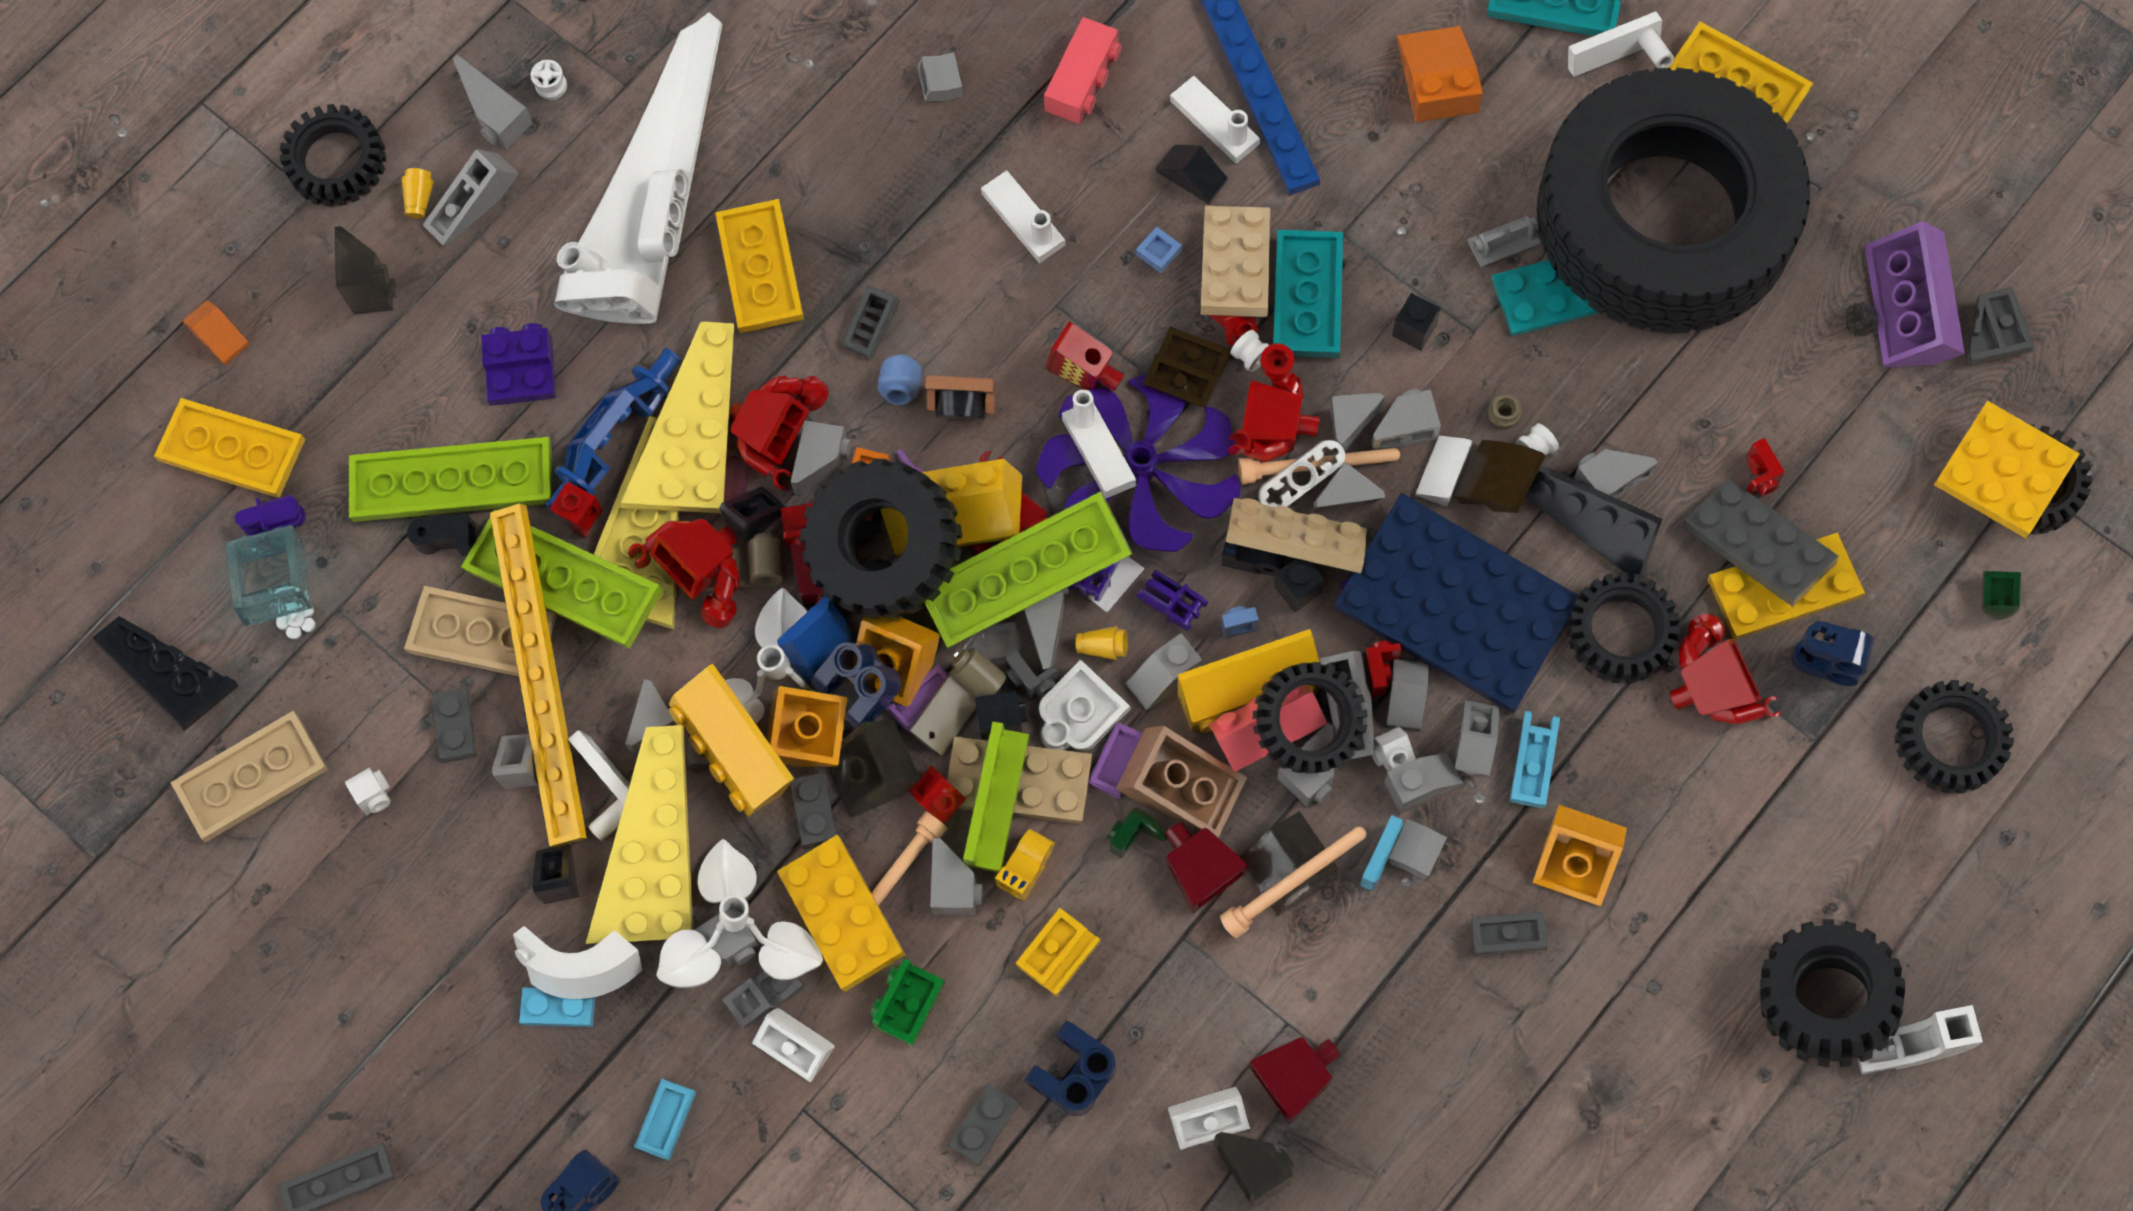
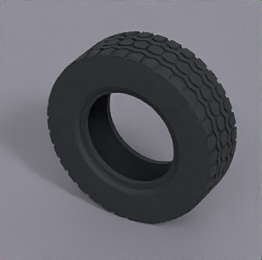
M1671 67L1654 68L1651 72H1649V69L1633 72L1631 76H1628V74L1613 79L1610 84L1607 82L1598 87L1592 94L1589 93L1581 100L1563 121L1551 145L1537 196V221L1540 239L1553 269L1558 270V277L1567 287L1571 286L1573 294L1577 297L1579 296L1583 301L1585 299L1589 301V307L1600 314H1603V312L1608 314L1607 318L1621 324L1624 321L1629 323L1628 326L1641 330L1650 328L1652 332L1667 333L1668 330H1672L1673 333L1690 332L1691 329L1695 331L1709 329L1713 324L1719 326L1731 321L1734 316L1737 318L1751 309L1752 306L1754 307L1777 283L1806 224L1810 205V177L1808 166H1805L1806 159L1802 148L1797 147L1798 140L1791 128L1787 129V123L1778 112L1774 113L1772 111L1773 107L1761 97L1757 99L1755 93L1742 85L1738 87L1735 85L1736 82L1722 76L1719 79L1715 77V74L1700 70L1696 73L1693 72V69L1676 68V70H1671ZM1667 156L1692 162L1714 176L1725 189L1732 203L1735 224L1723 235L1701 244L1671 245L1658 242L1636 231L1621 217L1610 197L1608 179L1624 165L1646 157Z

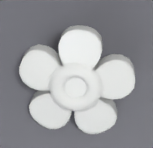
M288 602L283 608L286 615H281L276 620L277 627L281 630H286V635L290 639H298L302 635V630L309 633L316 626L315 621L310 618L314 614V608L308 603H303L299 607L295 602Z

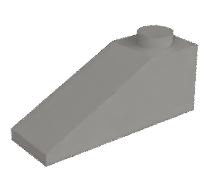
M456 54L452 59L482 127L480 133L491 144L494 145L497 142L507 150L533 124L527 108Z
M476 149L423 223V226L443 246L449 245L502 199L519 173L498 153Z
M1068 587L1023 610L1042 672L1054 666L1065 607L1064 594L1069 593Z
M1351 651L1320 658L1321 665L1329 664L1335 666L1337 672L1343 671L1349 675L1346 679L1357 684L1359 688L1355 691L1357 695L1363 694L1365 702L1361 703L1362 710L1367 709L1368 717L1363 718V725H1367L1366 733L1361 734L1360 739L1363 742L1360 747L1353 750L1355 754L1351 759L1375 755L1371 689L1364 652ZM1327 693L1334 734L1336 736L1340 725V713L1336 702Z

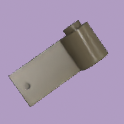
M770 533L756 534L753 539L748 541L746 549H733L732 558L735 559L740 573L739 589L773 587L782 583L781 541L775 538L774 535ZM715 581L704 591L714 590Z
M975 648L968 651L963 649L956 655L952 661L954 668L908 730L939 756L943 755L953 741L954 736L956 737L976 709L975 697L994 695L1005 681L1006 674Z

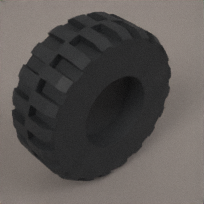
M873 459L869 464L863 461L850 464L849 471L843 472L838 470L830 476L832 482L826 487L821 485L814 493L817 499L813 506H807L803 517L808 520L806 528H802L800 532V541L805 543L806 550L801 553L804 565L811 568L809 577L815 586L823 590V595L844 609L876 619L878 617L888 619L899 618L904 612L913 614L923 609L922 603L927 599L933 602L941 594L938 588L943 582L949 583L954 575V572L950 571L953 561H959L961 549L956 546L957 539L962 538L961 525L955 521V517L958 514L956 508L946 498V492L939 484L905 463L899 461L894 463L886 459ZM883 508H893L899 511L907 522L908 541L901 557L890 567L880 571L868 570L859 563L855 552V537L858 528L871 513Z

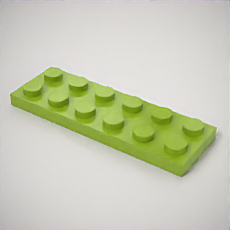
M549 437L349 455V518L352 522L501 509L519 503L526 506L544 505L553 496L552 447Z
M1099 492L951 568L950 571L954 572L949 583L943 582L938 588L941 594L933 602L927 599L925 604L947 648L1119 562L1133 553L1103 493Z
M490 517L461 568L503 589ZM530 525L545 609L630 649L664 589L659 584Z

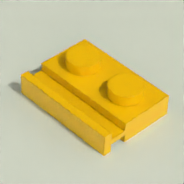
M1059 908L1015 964L1057 998L1099 945L1101 939L1093 935L1081 923Z

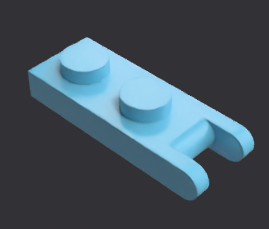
M1525 711L1509 802L1545 809L1560 717L1553 716L1550 721V729L1530 725L1532 712Z

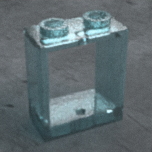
M292 525L277 527L271 531L244 536L237 540L226 542L233 609L245 626L312 609L303 543ZM287 552L291 582L246 594L243 563Z

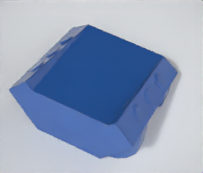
M823 597L777 639L779 647L788 657L790 667L812 688H814L811 685L812 677L839 644L845 642H857L855 633L834 603L826 597Z

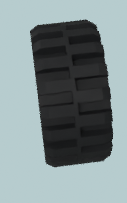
M1823 919V925L1814 926V923L1810 921L1801 924V932L1796 933L1793 929L1783 934L1782 944L1775 942L1770 948L1769 959L1764 960L1761 969L1760 1008L1762 1017L1767 1019L1766 1027L1772 1036H1779V1045L1787 1052L1794 1048L1797 1050L1798 1059L1808 1062L1810 1057L1818 1059V1066L1829 1067L1830 1061H1839L1840 1067L1852 1066L1853 1058L1858 1057L1862 1063L1871 1059L1873 1050L1882 1051L1889 1044L1890 1036H1895L1900 1025V1018L1902 1017L1904 1007L1905 979L1901 977L1902 967L1899 960L1891 958L1892 949L1885 941H1881L1879 944L1876 943V934L1867 928L1864 929L1863 933L1857 931L1856 923L1845 921L1844 926L1834 925V919ZM1823 968H1835L1844 970L1858 978L1865 986L1868 998L1865 1006L1851 1016L1838 1019L1824 1018L1810 1012L1799 1002L1796 996V986L1810 972Z

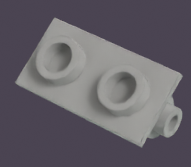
M1527 216L1467 239L1481 268L1541 244L1535 230L1539 229L1537 220L1534 217L1529 219Z

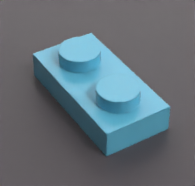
M523 987L519 1023L524 1026L593 1027L596 997L568 999L547 994L537 988Z

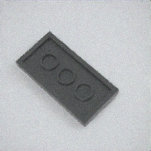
M1729 478L1684 520L1683 524L1685 530L1792 607L1837 564L1838 560L1837 554Z

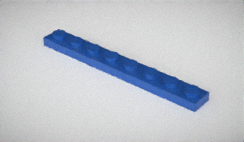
M1200 0L1289 196L1320 185L1319 175L1238 0Z

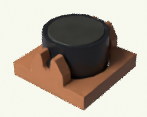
M928 375L926 377L927 410L936 411L937 417L985 420L986 414L995 415L999 385L992 378Z

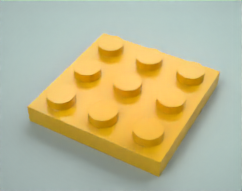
M1987 401L1934 483V486L2026 539L2080 453Z

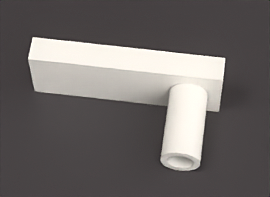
M1655 11L1569 46L1568 70L1575 77L1642 49L1645 50L1657 68H1668L1674 62V56L1661 40V17Z
M1195 76L1191 77L1170 95V102L1235 164L1260 145V138L1248 127L1247 114L1242 110L1231 111Z
M1007 170L981 187V194L1039 263L1066 245L1063 236L1052 225L1050 215L1037 207Z
M1088 390L1077 391L1073 395V409L1062 413V421L1105 499L1135 487L1136 478L1093 402L1092 393Z
M577 730L568 740L618 798L588 826L592 833L599 840L603 841L618 828L630 783L589 735Z

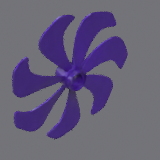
M1147 375L1131 379L1129 385L1143 393L1149 403V422L1144 441L1133 442L1126 412L1117 395L1106 388L1089 389L1088 391L1093 395V402L1112 437L1125 453L1123 457L1136 478L1137 486L1129 517V534L1134 543L1139 547L1156 551L1177 552L1193 538L1191 533L1168 526L1158 514L1148 484L1153 476L1184 506L1201 518H1216L1232 506L1234 498L1239 499L1241 489L1239 478L1236 474L1220 483L1206 485L1189 482L1157 469V463L1212 461L1227 457L1230 454L1229 447L1233 446V440L1228 437L1232 434L1229 418L1225 414L1207 406L1205 409V427L1200 433L1186 443L1157 455L1154 445L1182 413L1185 401L1144 386L1143 383ZM1073 395L1066 397L1059 411L1060 419H1062L1063 412L1073 409ZM1061 434L1052 437L1044 445L1037 463L1036 473L1047 489H1051L1063 470L1087 464L1071 435ZM1135 461H1143L1147 464L1141 465L1135 463ZM1096 481L1089 482L1073 492L1066 501L1065 509L1101 492ZM1113 496L1106 498L1107 503Z

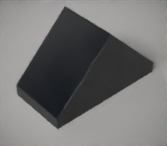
M1174 145L1156 168V172L1207 204L1211 203L1228 181V177L1200 145Z
M761 486L723 502L719 509L726 525L748 543L756 534L763 533L781 515L780 508H785L786 506Z
M571 844L536 851L532 888L536 896L544 904L579 897Z

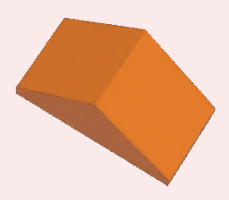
M208 300L182 320L193 334L224 365L250 344L221 310Z

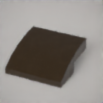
M1169 326L1159 353L1155 354L1143 385L1206 409L1229 361L1231 349Z
M1482 440L1453 496L1461 504H1485L1493 512L1518 513L1546 455L1541 451L1517 444Z

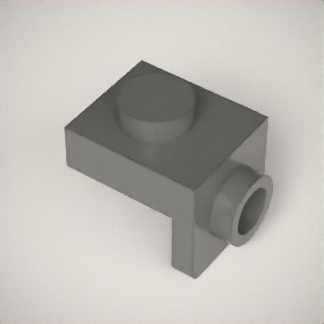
M1017 650L1005 658L1008 670L1004 673L1015 689L1021 687L1030 700L1038 695L1040 698L1044 697L1059 681L1058 671L1054 666L1036 677Z

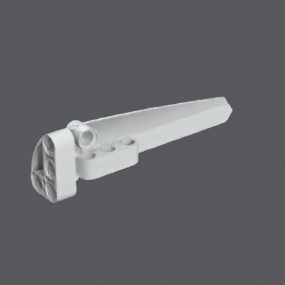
M708 12L696 23L680 31L633 138L578 243H566L559 250L557 263L565 271L559 279L554 303L556 308L571 314L608 322L651 324L657 321L669 257L677 254L722 30V23L711 13Z

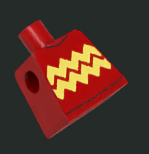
M1068 321L1052 346L1045 369L1084 390H1093L1099 382L1115 392L1125 375L1109 365L1113 355L1111 349L1070 321Z

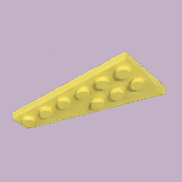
M700 322L621 500V508L721 513L719 507L724 502L734 323Z
M649 416L594 555L659 584L664 590L646 621L674 630L676 582L652 557L647 567L638 569L634 563L642 557L643 553L637 554L631 559L628 555V549L635 543L644 545L646 543L645 539L665 522L679 521V511L621 508L620 505L658 419Z
M683 725L646 727L586 944L599 943L614 930L628 942L667 940L678 931L693 930Z

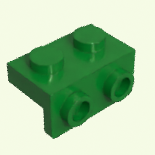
M904 958L900 966L895 964L891 969L886 984L890 986L884 998L879 996L876 999L870 1016L874 1017L872 1024L875 1029L914 1047L945 985V980L912 965L910 960Z

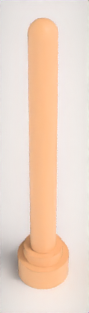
M1397 448L1345 453L1344 462L1350 466L1392 462L1400 458V451ZM1334 454L1325 455L1316 462L1312 457L1307 459L1308 462L1315 466L1316 470H1321L1318 466L1323 462L1328 461L1333 464L1336 460L1333 457ZM1251 457L1238 458L1241 485L1255 484L1256 480L1262 479V476L1276 475L1296 459L1260 463V460H1253ZM1298 466L1294 469L1293 473L1310 470L1305 466Z
M925 811L918 820L917 824L919 826L915 830L917 832L916 836L871 892L878 906L928 842L932 843L933 838H941L948 829L930 813Z
M1355 827L1245 907L1240 905L1237 908L1233 906L1220 915L1225 929L1234 938L1240 937L1249 930V925L1253 923L1252 919L1365 839V829L1363 827Z

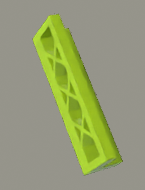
M992 722L963 857L968 867L999 873L1003 866L1030 739L1029 734L1005 730L1003 723Z

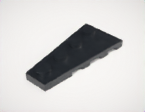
M1541 465L1525 498L1620 570L1627 572V575L1632 579L1635 573L1643 575L1663 519Z
M120 616L92 637L94 643L183 731L188 729L238 687L235 680L226 675L224 677L218 674L210 666L201 661L193 660L184 655L183 651L172 645L168 646L159 641L156 636Z

